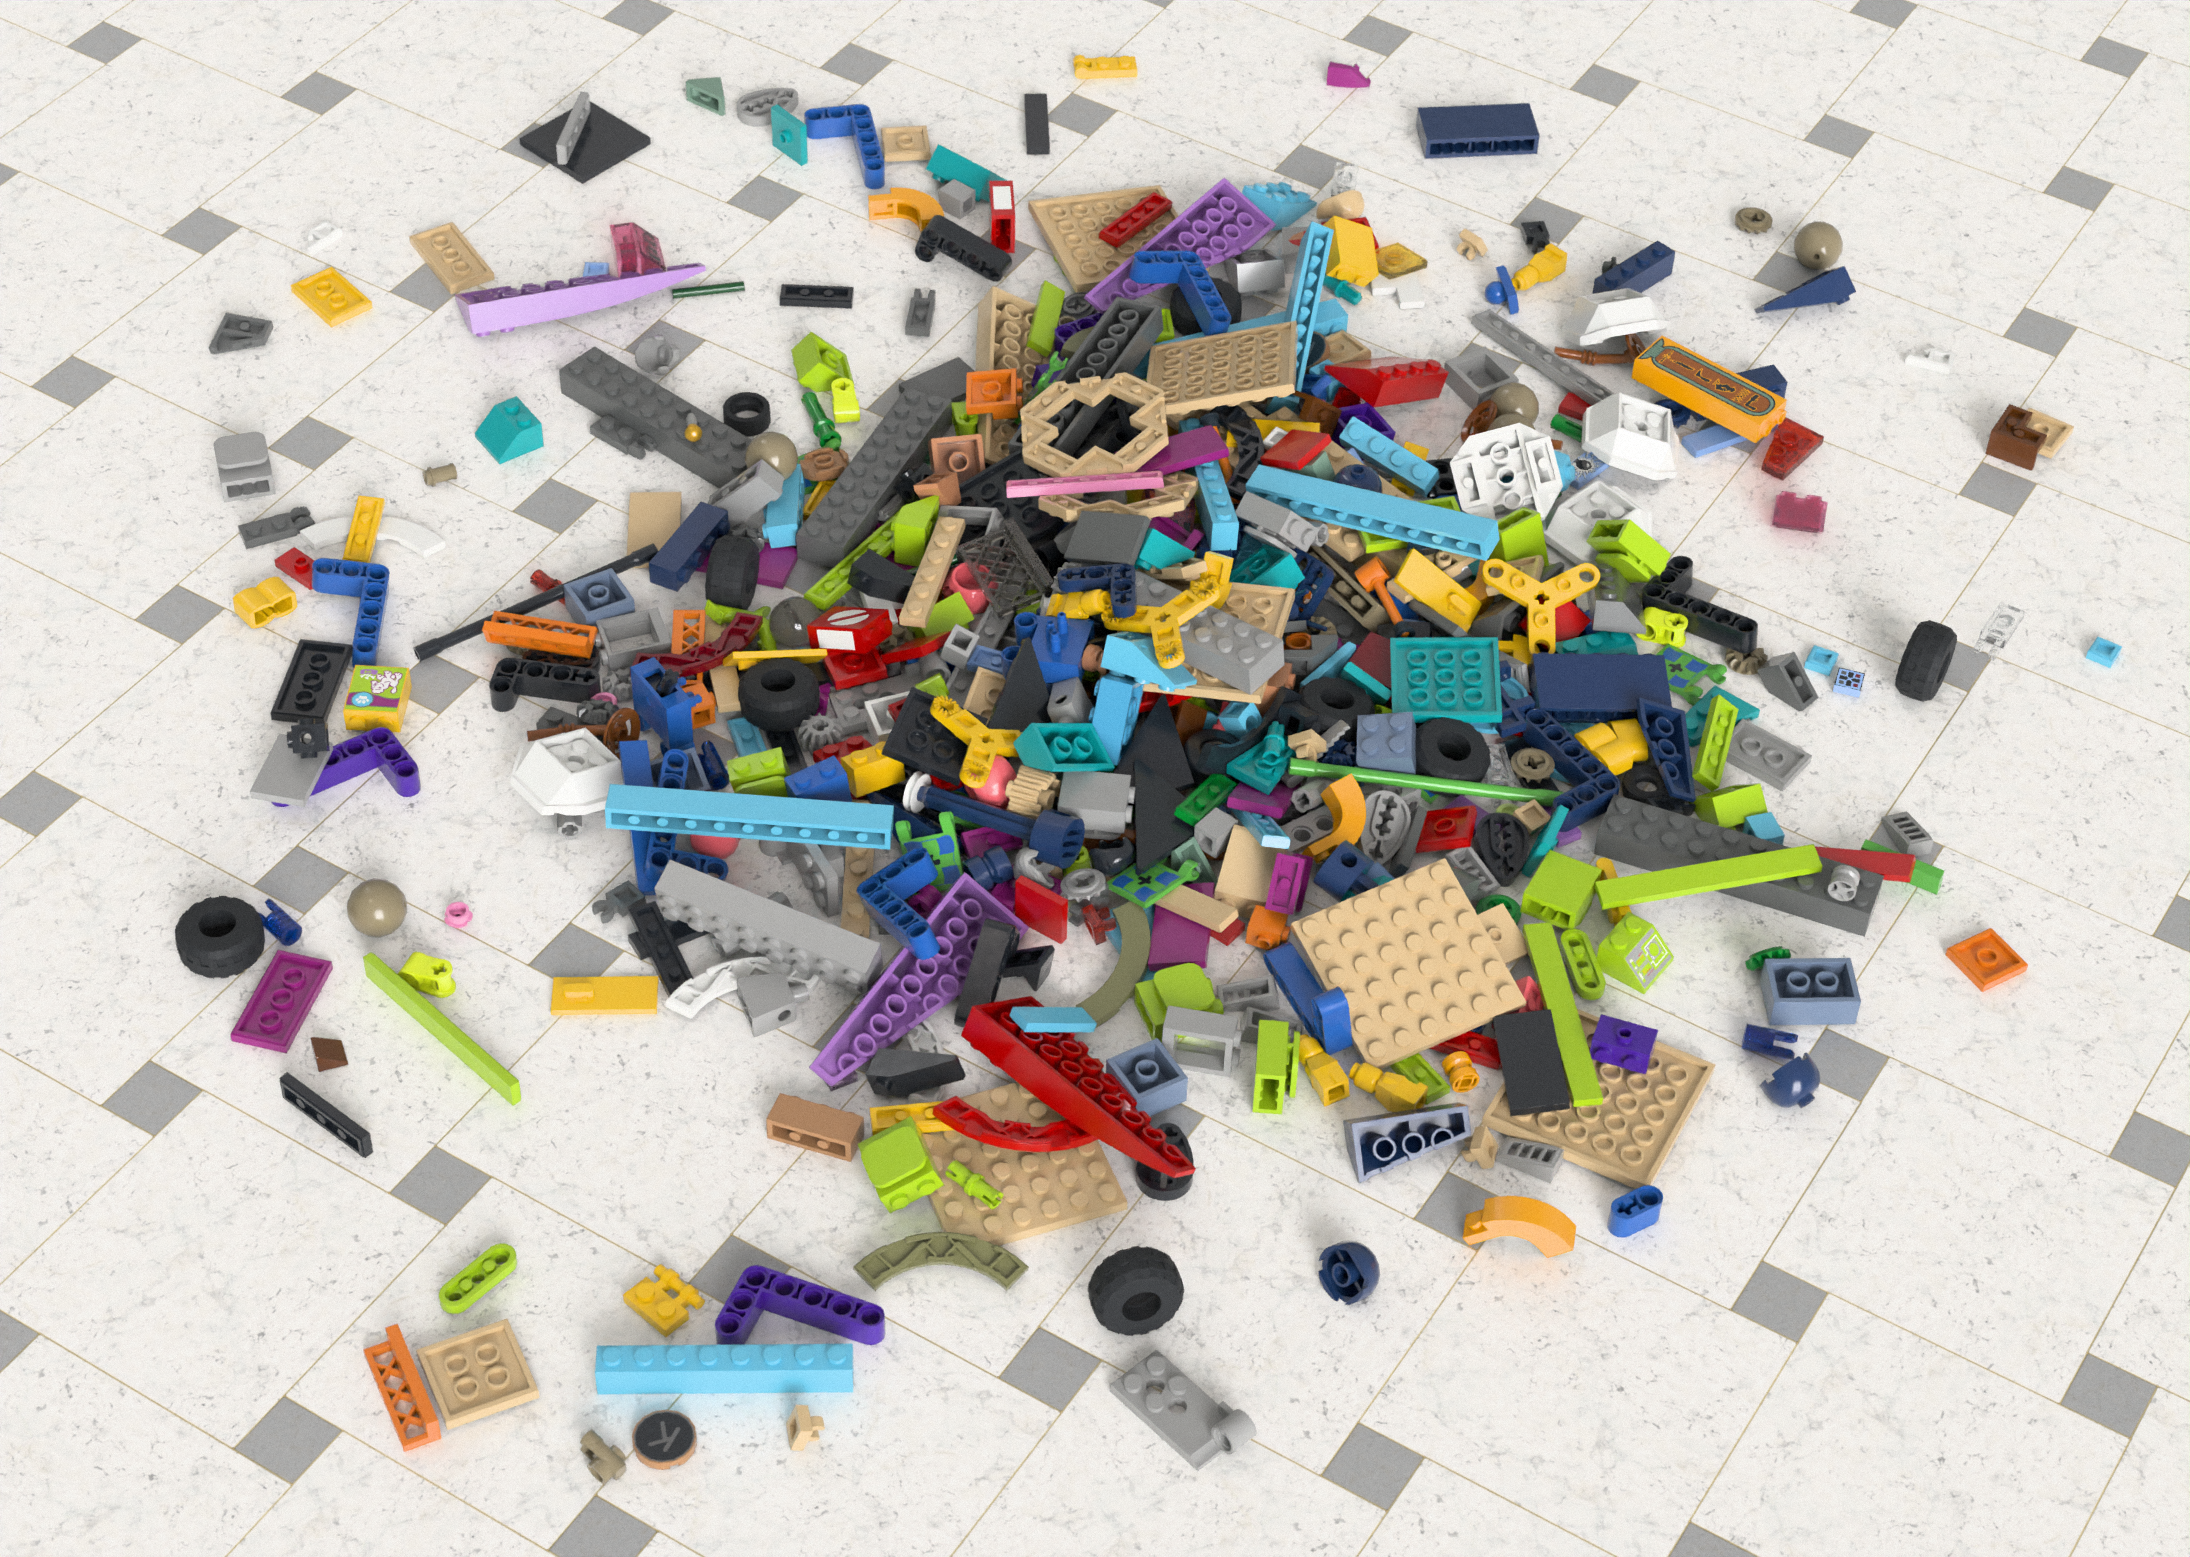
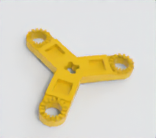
M1500 559L1488 560L1481 571V578L1484 580V583L1494 587L1500 593L1527 608V651L1529 657H1532L1533 653H1538L1534 646L1541 642L1542 644L1545 643L1547 648H1549L1548 653L1554 654L1555 608L1593 590L1600 580L1599 570L1590 563L1580 564L1543 583L1538 582ZM1489 568H1499L1502 576L1499 578L1491 577L1488 573ZM1584 571L1589 572V574L1591 573L1593 581L1583 582L1579 577V573ZM1538 594L1543 595V599H1547L1543 605H1540L1538 600H1534Z
M1207 578V581L1202 579V582L1198 581V584H1194V587L1189 591L1186 589L1162 607L1137 605L1136 613L1127 618L1118 619L1116 617V620H1114L1113 617L1115 616L1112 613V606H1110V608H1105L1106 611H1102V621L1109 630L1152 633L1155 655L1159 666L1166 669L1179 666L1185 659L1180 626L1219 599L1221 596L1219 584L1214 579L1210 580ZM1211 590L1209 594L1207 592L1206 595L1203 593L1204 591ZM1169 654H1174V656L1171 655L1172 658H1170V656H1168V659H1167V657H1166V656L1169 655Z
M942 695L940 697L937 696L931 704L930 713L954 733L956 737L968 745L959 773L961 781L972 788L984 787L988 780L995 755L1019 757L1013 742L1023 732L1019 730L989 729L966 709H961L956 704V701H952V698L949 700L947 696L945 698Z

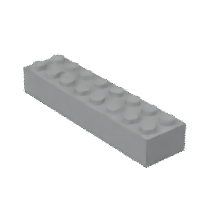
M1135 569L1137 605L1162 607L1182 593ZM1111 589L1103 590L1109 592L1111 595ZM1211 605L1180 626L1185 653L1183 662L1251 695L1285 665L1282 639ZM1103 613L1097 615H1090L1091 617L1103 622L1101 617V614ZM1140 633L1152 637V633Z
M669 860L654 888L660 912L665 918L671 921H683L689 927L699 932L705 930L713 933L717 939L723 942L731 940L740 944V947L748 952L755 953L757 951L765 954L769 960L775 963L784 962L792 965L800 973L807 974L809 972L818 975L821 981L827 984L836 983L844 986L852 994L865 995L883 969L880 943L675 861Z

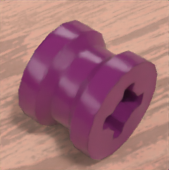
M929 884L917 891V895L911 896L907 902L924 919L942 897L941 893Z

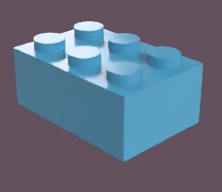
M1109 673L1096 683L1094 696H1097L1096 706H1093L1090 711L1089 723L1093 724L1113 765H1118L1134 738L1144 684L1135 682L1134 677L1129 675L1119 677Z

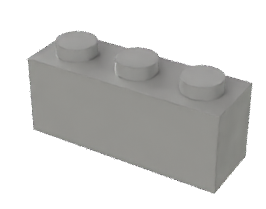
M761 459L711 494L708 504L728 511V521L731 529L736 525H741L753 513H759L770 501H776L783 492L784 477Z

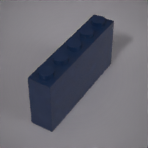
M1530 103L1421 107L1417 110L1416 129L1425 159L1537 154L1540 135Z
M1548 652L1532 654L1528 665L1531 697L1535 701V708L1545 710L1558 723H1608L1609 721L1636 718L1638 721L1636 700L1639 697L1672 707L1664 655H1654L1651 653L1643 655H1628L1626 653L1575 654L1572 652L1550 654Z

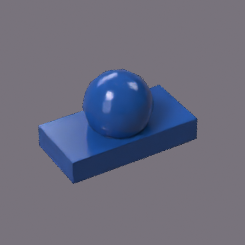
M1504 265L1496 267L1498 281H1493L1487 285L1484 292L1485 298L1493 305L1501 304L1505 301L1510 315L1519 313L1517 293Z
M1304 374L1301 392L1326 401L1328 396L1326 387L1332 380L1328 375Z

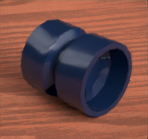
M1000 845L984 851L983 857L975 855L962 862L964 872L986 891L993 888L994 882L1002 884L1014 878L1011 863Z

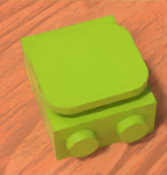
M1522 507L1497 520L1499 541L1488 560L1500 559L1508 562L1542 555L1544 567L1549 565L1540 512Z
M1630 519L1597 520L1586 541L1600 553L1595 558L1597 564H1608L1612 568H1617L1629 583H1647L1651 576H1660L1666 568L1667 561L1671 553Z
M781 747L727 760L729 781L734 793L788 797L784 778L791 775Z
M1549 850L1523 893L1520 912L1547 923L1551 922L1552 925L1565 930L1575 929L1576 926L1582 923L1592 906L1593 897L1596 894L1595 882L1600 881L1602 869Z
M1185 963L1157 971L1154 979L1135 984L1134 1003L1152 1040L1158 1038L1162 1043L1163 1025L1168 1006L1224 1014L1221 1000L1219 998L1216 999L1214 996L1210 978H1206L1201 967L1196 964ZM1178 1035V1039H1179V1038H1183V1037H1187V1036Z
M1259 1020L1252 1112L1282 1115L1284 1092L1287 1090V1084L1290 1086L1289 1098H1295L1300 1031H1294L1293 1042L1290 1043L1291 1037L1288 1035L1289 1022Z
M911 1116L857 1144L869 1179L875 1186L879 1199L890 1213L903 1209L911 1202L930 1195L936 1189L944 1186L922 1131Z

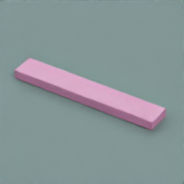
M1149 471L1008 480L1006 490L1007 498L1164 488L1163 472Z

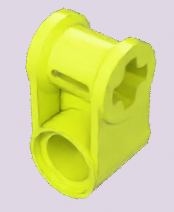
M847 378L834 380L831 388L835 424L860 421L858 399H856L853 382Z
M1648 607L1643 610L1647 630L1646 634H1636L1638 638L1665 646L1670 644L1676 648L1685 645L1686 636L1684 630L1688 626V619L1684 615L1667 612L1655 607Z
M413 952L398 972V975L416 991L438 998L448 997L456 990L455 981L451 978L453 972L452 964L445 959L431 957L421 952Z

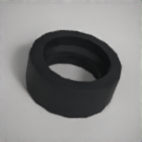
M742 392L730 396L723 405L724 424L746 437L763 433L771 423L768 400L764 396L752 392ZM742 411L759 413L757 416L742 418L735 415Z

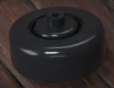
M1205 729L1194 733L1187 739L1183 750L1195 786L1199 787L1211 775V773L1195 768L1205 743L1216 745L1228 743L1231 745L1238 742L1237 737L1226 731ZM1227 773L1222 774L1233 782L1240 783V780Z

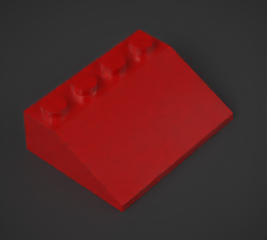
M1391 356L1325 365L1324 368L1327 373L1374 408L1439 398L1449 374L1448 371L1441 367L1438 361L1433 359Z

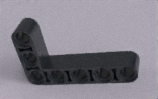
M1673 557L1667 563L1660 576H1654L1643 587L1642 610L1648 607H1655L1667 612L1682 614L1688 619V626L1684 630L1685 632L1740 653H1751L1756 650L1758 624L1755 620L1685 594L1692 586L1693 561L1689 557Z

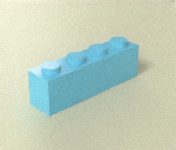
M1354 416L1339 436L1342 446L1345 448L1353 447L1361 458L1425 498L1440 477L1437 468Z
M797 464L792 475L783 481L781 496L776 501H770L766 504V508L763 510L765 523L762 524L763 535L765 539L769 538L771 548L797 545L796 534L803 526L805 481L800 464Z

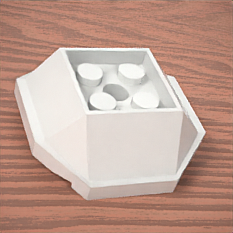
M1625 288L1579 296L1569 319L1561 330L1563 339L1579 346L1602 343L1603 339L1631 333L1643 332L1649 335L1671 331L1670 321L1664 319L1649 296Z
M1614 393L1586 409L1582 421V449L1588 453L1592 452L1607 465L1653 480L1674 479L1679 472V438L1674 432L1671 409L1622 393Z
M1521 423L1469 436L1457 455L1450 461L1462 512L1484 518L1499 520L1525 507L1540 512L1541 520H1545L1563 487L1550 436ZM1505 476H1512L1514 478L1510 483L1501 482V479Z
M1597 480L1550 509L1545 520H1542L1545 542L1577 565L1590 563L1597 567L1598 564L1595 558L1600 553L1586 542L1597 520L1630 519L1652 537V511L1617 486H1608L1602 481Z
M586 728L520 744L510 780V785L541 815H554V813L586 815L603 810L606 806L610 784L623 785L620 760Z

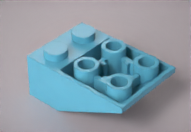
M1267 182L1266 185L1260 183L1244 185L1242 191L1245 197L1276 224L1272 231L1282 230V227L1290 226L1317 205V202L1310 199L1309 194L1301 191L1295 192L1291 189V185L1284 182H1279L1278 184Z
M1129 631L1107 635L1101 667L1109 669L1110 674L1119 677L1129 675L1134 677L1135 682L1141 684H1150V682L1159 684V689L1168 692H1174L1175 689H1186V686L1197 684V679L1182 664L1170 669L1159 666L1152 637Z

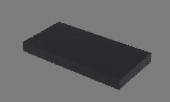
M300 639L271 710V719L298 723L300 719H315V724L326 723L352 657L353 646L350 644Z
M1551 1009L1493 1017V1026L1510 1116L1570 1109Z

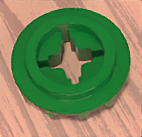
M1500 894L1488 895L1482 898L1476 907V914L1478 915L1503 903L1517 926L1522 913L1520 912L1519 904L1514 899Z
M1782 946L1765 949L1750 955V959L1745 961V965L1751 971H1760L1763 969L1765 959L1791 958V953L1789 949H1783Z

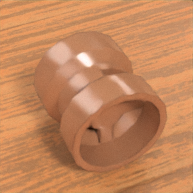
M1088 645L1083 653L1082 668L1090 672L1099 671L1101 675L1109 674V669L1101 667L1104 650L1097 645Z

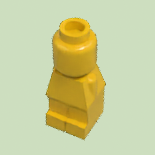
M1552 243L1545 246V250L1536 253L1528 265L1514 273L1511 279L1514 289L1518 291L1528 290L1537 282L1552 281V279L1566 271L1567 253Z
M1101 589L1086 593L1068 592L1064 595L1059 593L1053 594L1045 616L1057 617L1059 612H1064L1066 618L1086 620L1090 615H1097L1102 613L1103 610L1106 611L1105 608L1111 606V595L1109 592Z
M1307 1034L1300 1035L1299 1061L1305 1067V1072L1310 1079L1312 1089L1317 1092L1324 1107L1349 1097L1348 1077L1337 1060L1325 1053L1315 1038L1309 1037Z
M1356 1062L1350 1070L1349 1078L1353 1080V1084L1370 1094L1375 1092V1098L1392 1113L1423 1108L1426 1103L1428 1086L1421 1082L1415 1084L1405 1078V1076L1386 1072L1384 1074L1381 1069L1367 1062L1362 1064Z

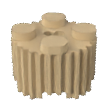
M1021 765L1017 778L1014 781L1010 780L1007 784L1005 795L1009 797L1010 801L1006 810L1037 820L1044 810L1053 808L1055 797L1060 796L1062 780L1056 779L1055 774L1052 772Z

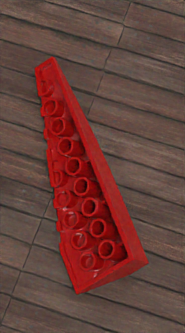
M1027 996L972 1006L961 1036L970 1043L973 1049L980 1051L989 1058L994 1066L1001 1068L1026 1090L1064 1118L1125 1155L1173 1178L1194 1174L1196 1168L1177 1146L1165 1142L1167 1135L1161 1129H1155L1149 1124L1151 1117L1145 1111L1139 1112L1135 1108L1136 1100L1112 1074L1102 1071L1103 1063L1098 1058H1091L1087 1054L1089 1048L1083 1041L1077 1042L1074 1039L1075 1032H1024L1009 1016L1013 1007H1045L1035 998Z

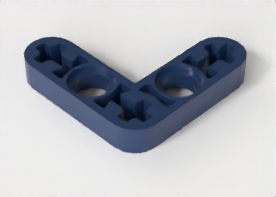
M1295 548L1292 550L1297 553L1294 560L1298 567L1301 560L1307 558V566L1301 570L1305 579L1301 581L1295 593L1309 589V592L1312 593V598L1307 604L1303 603L1304 596L1294 600L1298 608L1304 609L1302 612L1299 611L1298 616L1310 620L1334 579V571L1330 566L1312 555ZM1320 572L1323 573L1322 578L1318 577Z
M1111 564L1066 568L1057 574L1058 587L1063 592L1111 589L1112 613L1118 618L1131 617L1137 611L1136 572L1133 565Z

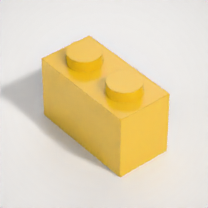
M886 741L879 742L875 746L864 750L854 751L850 755L841 758V765L847 773L850 792L858 798L906 780L904 764L881 754Z

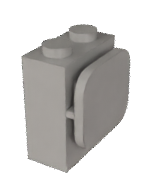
M249 432L224 436L214 442L224 503L276 494L266 439L262 433Z
M1248 491L1245 492L1235 511L1237 517L1254 527L1251 528L1245 525L1244 532L1262 544L1291 553L1294 559L1297 553L1292 549L1297 548L1307 553L1319 530L1293 511Z
M1093 771L1064 772L1058 811L1083 820L1085 824L1084 838L1114 840L1120 837L1121 833H1124L1126 822L1131 823L1133 806H1130L1129 803L1134 804L1136 787H1130L1131 775Z

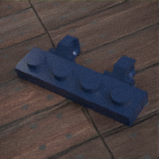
M1507 660L1499 662L1500 682L1511 678V666ZM1501 685L1502 723H1492L1500 737L1504 738L1526 730L1527 723L1524 719L1526 713L1535 708V701L1531 695L1517 700L1510 699Z

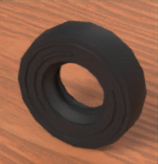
M1638 765L1629 769L1624 775L1622 792L1625 798L1645 803L1647 798L1669 794L1657 767ZM1639 782H1649L1654 784L1657 789L1655 791H1643L1637 788L1636 784Z

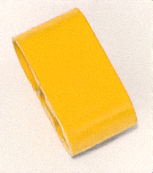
M1637 719L1609 721L1607 726L1618 739L1624 741L1633 751V763L1647 761L1648 745Z

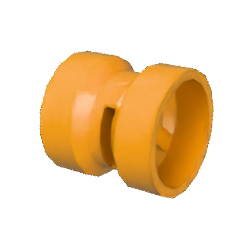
M1464 1051L1454 1052L1443 1060L1442 1068L1446 1076L1450 1077L1449 1083L1453 1091L1463 1093L1477 1086L1480 1078L1475 1068L1472 1067V1061L1468 1053Z

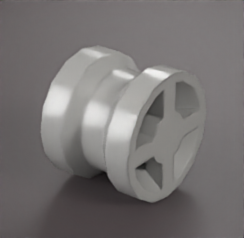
M1847 865L1835 867L1828 886L1829 894L1839 901L1852 900L1857 892L1860 880L1859 872Z

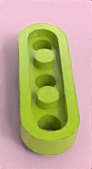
M1579 929L1564 931L1561 935L1559 946L1577 994L1586 1000L1601 998L1605 991L1606 981L1588 935Z
M504 1243L495 1244L487 1249L441 1287L439 1291L441 1308L450 1314H458L467 1310L515 1270L517 1266L515 1249Z

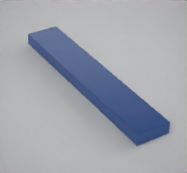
M647 740L619 741L618 748L623 785L653 787ZM629 830L637 889L645 896L656 895L654 888L658 882L649 880L643 873L649 831ZM653 862L655 866L663 867L661 863Z

